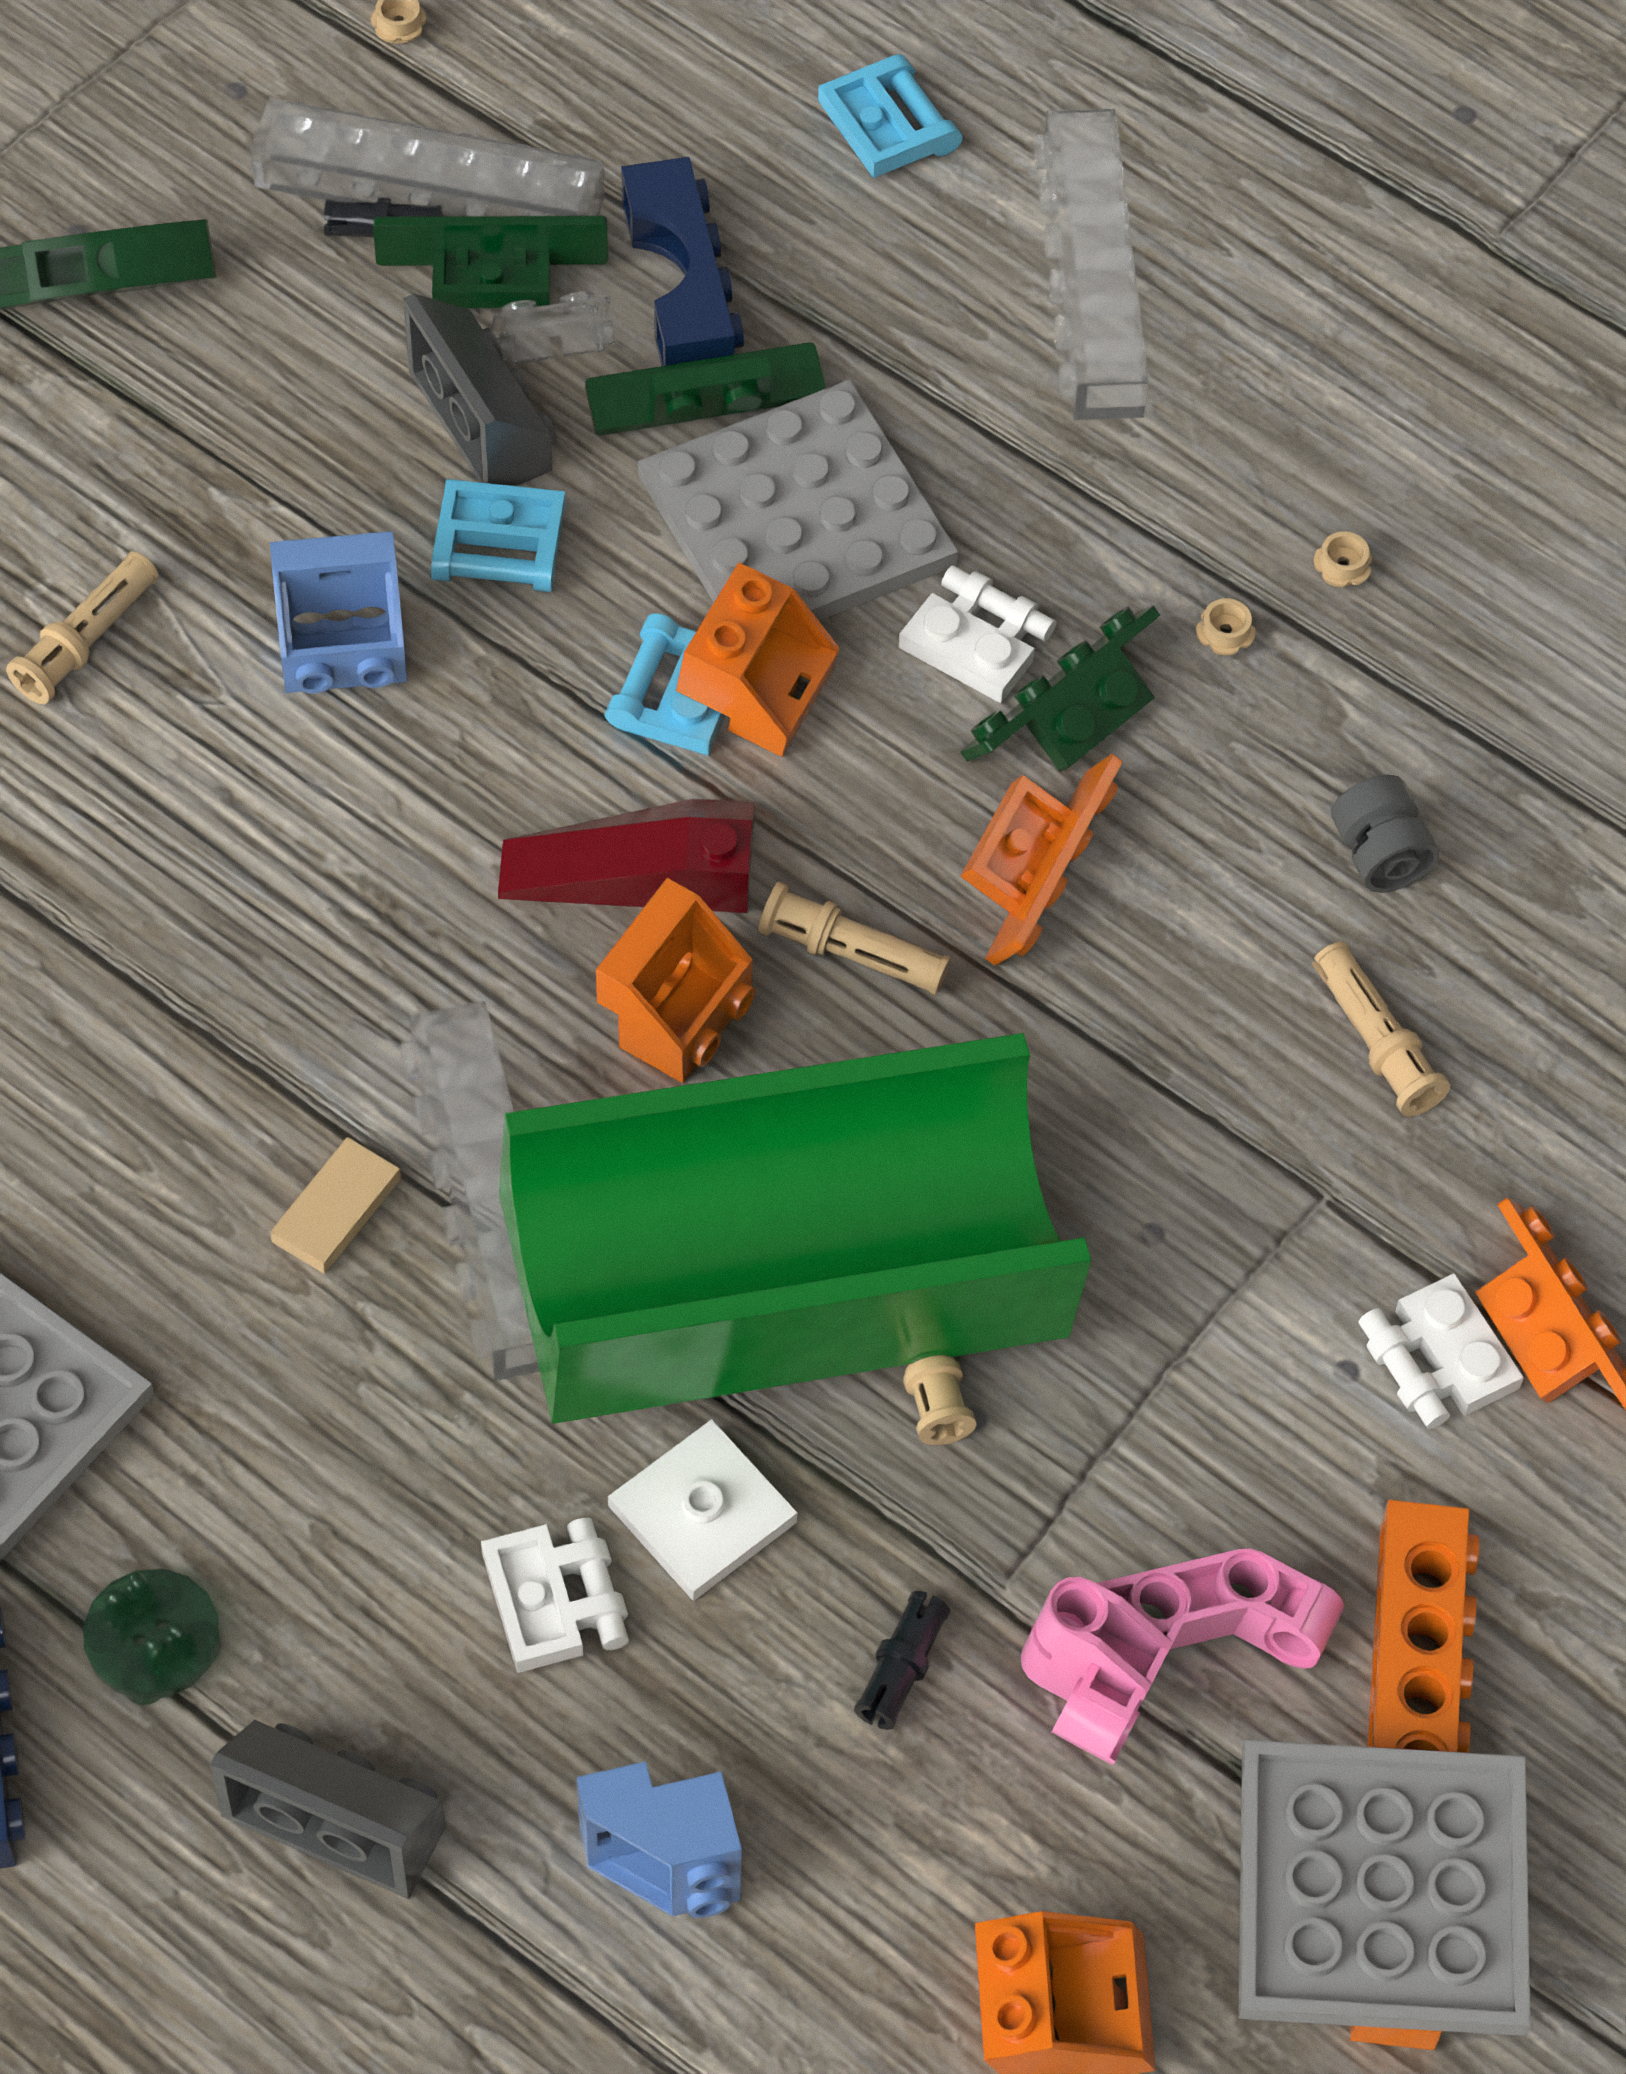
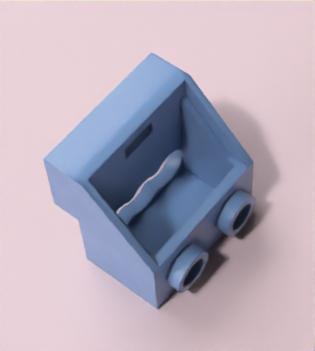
M393 531L270 542L285 693L305 692L314 694L335 688L357 686L380 688L390 683L407 682ZM366 607H378L385 610L383 614L373 618L354 616L342 621L322 619L310 624L299 623L293 620L296 616L307 612L327 614L334 610L353 612Z
M646 1761L577 1777L579 1831L588 1868L671 1916L689 1913L694 1918L710 1917L727 1910L730 1907V1903L740 1901L742 1848L722 1771L652 1787Z

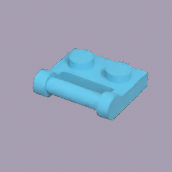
M902 54L885 58L819 85L818 102L873 178L931 154L940 157L946 156L956 150L963 139L962 133L954 122L944 120L914 78V67ZM885 88L889 91L897 92L922 129L914 130Z
M446 479L432 555L431 579L451 582L452 576L515 582L533 584L534 591L552 592L566 507L565 491ZM456 543L536 551L537 553L534 561L457 553L455 548Z
M655 613L647 616L640 632L643 642L620 694L612 696L605 712V718L611 725L623 731L709 756L726 715L676 691L684 651L696 631L680 627L673 619L663 614ZM664 652L680 656L658 709L653 710L642 705Z

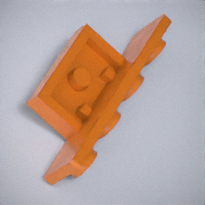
M1114 754L1109 755L1085 772L1067 806L1024 775L1010 784L960 876L1009 912L985 956V959L994 966L1014 954L1019 957L1024 956L1039 938L1042 932V926L1037 923L1044 908L1048 909L1064 891L1068 879L1062 874L1069 861L1072 862L1077 859L1089 844L1093 831L1088 826L1094 815L1101 813L1117 792L1118 784L1113 782V779L1123 761Z
M1505 1198L1497 1206L1528 1256L1475 1292L1542 1400L1547 1403L1552 1402L1600 1369L1626 1410V1366L1614 1349V1347L1622 1343L1619 1334L1600 1310L1592 1314L1581 1296L1582 1293L1588 1290V1286L1577 1268L1568 1258L1565 1257L1560 1261L1548 1244L1550 1240L1555 1238V1234L1541 1212L1534 1205L1525 1209L1511 1198Z

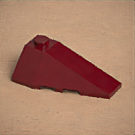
M693 798L505 839L502 845L498 899L645 907L663 882L669 878L699 895L714 912L748 913L755 802Z

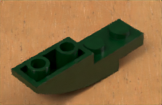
M202 219L112 229L26 241L20 245L1 247L0 309L97 294L109 295L217 278L208 220Z

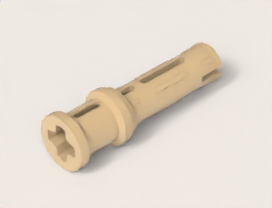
M131 551L124 561L63 622L55 621L54 623L47 624L40 631V641L24 657L16 656L7 664L6 672L19 692L37 704L45 705L55 695L54 687L71 670L78 671L87 663L90 653L89 647L121 617L124 611L150 585L157 581L159 575L154 564L143 554ZM115 593H118L98 615H94Z
M778 881L775 884L764 907L758 926V934L768 937L771 933H775L807 946V953L816 957L818 955L824 956L827 951L937 995L946 977L951 957L929 951L891 934L841 916L842 909L837 908L836 903L827 901L824 905L789 892L788 885Z
M1335 942L1323 948L1314 957L1315 961L1312 962V966L1319 973L1325 984L1328 985L1335 999L1366 1042L1370 1050L1368 1064L1376 1075L1385 1076L1398 1096L1396 1106L1402 1115L1406 1117L1418 1116L1438 1105L1450 1091L1451 1084L1444 1074L1435 1073L1421 1053L1423 1043L1418 1035L1409 1029H1402L1398 1021L1395 1020L1370 979L1356 962L1346 942Z
M944 1355L927 1357L913 1364H908L903 1377L907 1393L915 1397L921 1419L916 1427L918 1437L921 1442L927 1445L937 1446L959 1441L971 1434L977 1425L973 1411L964 1405L959 1387L963 1373L959 1362L954 1357Z

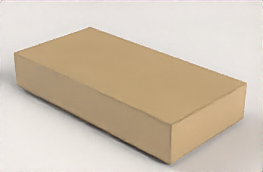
M347 1137L270 1231L272 1243L321 1273L326 1274L401 1180L400 1168Z

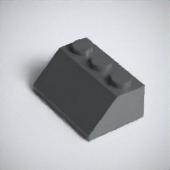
M417 294L403 298L409 373L480 483L518 486L551 472V445L557 443L553 424L544 411L536 412L531 405L529 392L520 372L517 369L509 371L503 362L501 347L493 331L490 328L482 329L470 309Z
M252 1721L217 1751L210 1764L221 1817L406 1899H409L446 1828L443 1801L438 1800L437 1794L427 1785L411 1778H401L397 1782L376 1773L375 1767L369 1761L355 1753L341 1750L335 1755L313 1745L312 1739L307 1734L288 1724L278 1723L273 1728L260 1721Z

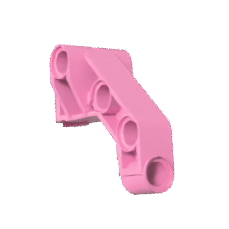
M1251 1548L1237 1549L1099 1583L1082 1577H1068L1059 1581L1051 1589L1023 1646L1020 1656L1021 1664L1030 1680L1067 1701L1051 1733L1113 1766L1140 1714L1138 1709L1169 1650L1234 1634L1271 1654L1285 1664L1302 1669L1312 1668L1317 1665L1344 1610V1603L1341 1597L1326 1584L1302 1574L1263 1552ZM1230 1583L1244 1585L1252 1592L1254 1598L1239 1595L1233 1590ZM1141 1604L1156 1606L1164 1613L1167 1619L1151 1617L1143 1610Z

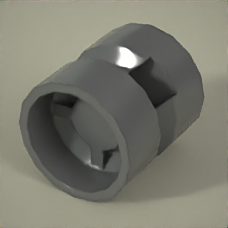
M1388 774L1361 781L1346 790L1331 808V817L1344 844L1353 849L1352 860L1364 885L1372 892L1384 893L1407 887L1423 878L1434 868L1439 860V849L1426 824L1420 818H1417L1418 808L1405 782L1399 776Z

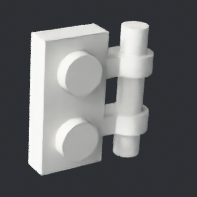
M952 565L946 571L941 585L959 596L953 603H950L931 593L900 632L899 648L993 700L1002 703L1033 663L1034 648L1022 642L1021 639L1028 632L1044 642L1047 641L1055 629L1056 620L1039 612V604L1028 598L1020 596L1015 599L992 586L993 580L977 571L972 572L970 575ZM980 608L1005 620L999 629L975 616Z
M1454 1273L1398 1300L1395 1312L1402 1321V1326H1391L1379 1308L1367 1312L1358 1321L1369 1339L1366 1345L1368 1351L1377 1364H1385L1400 1386L1397 1392L1398 1397L1409 1412H1417L1427 1429L1436 1428L1449 1418L1450 1414L1441 1402V1399L1451 1396L1463 1416H1466L1519 1390L1524 1377ZM1419 1348L1434 1372L1422 1373L1410 1352Z
M579 1518L570 1522L567 1525V1531L571 1544L556 1548L553 1547L547 1524L481 1541L482 1555L517 1673L583 1656V1643L579 1630L590 1627L598 1629L601 1643L605 1650L619 1649L629 1642L624 1625V1620L628 1617V1611L622 1594L614 1592L607 1569L612 1561L608 1546L604 1539L597 1537L591 1518ZM574 1573L581 1575L588 1597L570 1602L562 1576Z

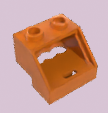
M738 562L684 651L676 691L730 717L728 731L783 757L835 668L840 647L794 588ZM802 676L809 679L810 682L798 700L793 698L798 679Z
M667 878L597 967V1003L618 1014L619 1048L683 1083L696 1065L704 1067L713 1058L721 1041L720 1033L730 1020H741L749 1010L756 994V988L752 986L753 959L699 895Z
M1039 1911L975 1923L984 2061L997 2073L1140 2074L1156 2071L1144 1934L1132 1921ZM1049 1960L1051 1961L1053 1966V1976L1051 1980ZM1126 1977L1127 2009L1125 1992L1114 1982V1978ZM1052 1994L1054 1995L1056 2002L1054 2014L1052 2007ZM1054 2028L1057 2030L1058 2041L1055 2039Z

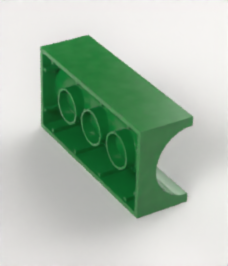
M1024 1033L505 1113L499 1197L552 1424L908 1365L931 1356L944 1355L956 1357L1069 1338L1092 1260L1085 1237L1060 1240L1050 1220L1042 1196L1034 1162L1028 1120L1027 1076L1030 1052Z

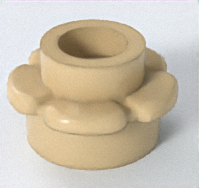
M378 0L375 10L371 14V24L376 27V35L386 42L404 44L417 39L422 34V26L427 21L426 13L418 0Z
M1340 531L1329 535L1324 540L1322 548L1317 549L1314 554L1313 563L1315 569L1318 572H1322L1323 580L1331 586L1343 588L1349 585H1360L1371 574L1369 564L1372 562V555L1369 551V546L1361 536L1355 533ZM1338 562H1344L1348 565H1340Z
M1230 598L1218 599L1210 603L1201 614L1202 621L1196 625V635L1200 643L1204 646H1209L1214 653L1224 656L1235 655L1238 653L1239 648H1248L1253 643L1256 635V629L1251 625L1252 616L1247 606L1238 600ZM1220 629H1227V630H1230L1231 632H1230V633H1224V632H1221Z

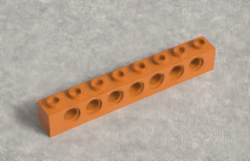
M1397 1500L1387 1501L1379 1534L1367 1747L1469 1753L1470 1722L1459 1721L1460 1699H1470L1474 1669L1473 1659L1462 1658L1463 1636H1473L1477 1606L1476 1596L1465 1595L1466 1574H1476L1479 1557V1535L1468 1534L1469 1508ZM1418 1573L1431 1574L1438 1578L1443 1586L1437 1588L1422 1586L1414 1579L1413 1575ZM1414 1635L1428 1636L1435 1640L1440 1648L1432 1651L1422 1650L1416 1647L1409 1637ZM1413 1697L1426 1699L1433 1704L1436 1712L1432 1714L1415 1712L1407 1705L1405 1700ZM1350 2026V2041L1434 2051L1442 2031Z

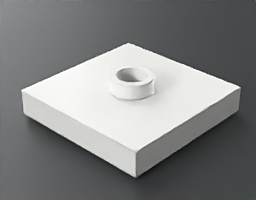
M712 1419L608 1496V1507L692 1601H695L797 1523V1512Z

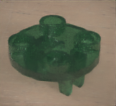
M166 1569L137 1570L112 1581L93 1600L83 1623L84 1652L95 1675L113 1691L126 1695L133 1703L140 1705L153 1704L160 1698H168L193 1686L211 1667L212 1662L216 1660L221 1650L219 1616L207 1591L188 1576ZM165 1622L169 1624L165 1629L157 1628L160 1623ZM139 1638L146 1639V1642L142 1645L135 1644V1641Z

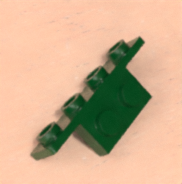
M605 216L376 217L373 223L375 258L378 265H433L432 298L463 308H550V265L606 264L608 262L607 218Z
M812 342L592 377L585 381V391L594 432L599 436L778 407L826 389L817 349Z
M1152 605L1136 613H1133L1129 606L1120 610L1099 627L1104 636L1090 646L1087 640L1061 656L1057 663L1062 670L1051 679L1047 680L1044 675H1041L1021 688L1014 695L1019 704L1010 712L1004 715L999 709L976 724L970 730L976 739L960 751L966 761H971L992 752L1026 724L1056 768L1061 771L1071 767L1146 706L1155 697L1120 648L1160 616L1155 606Z

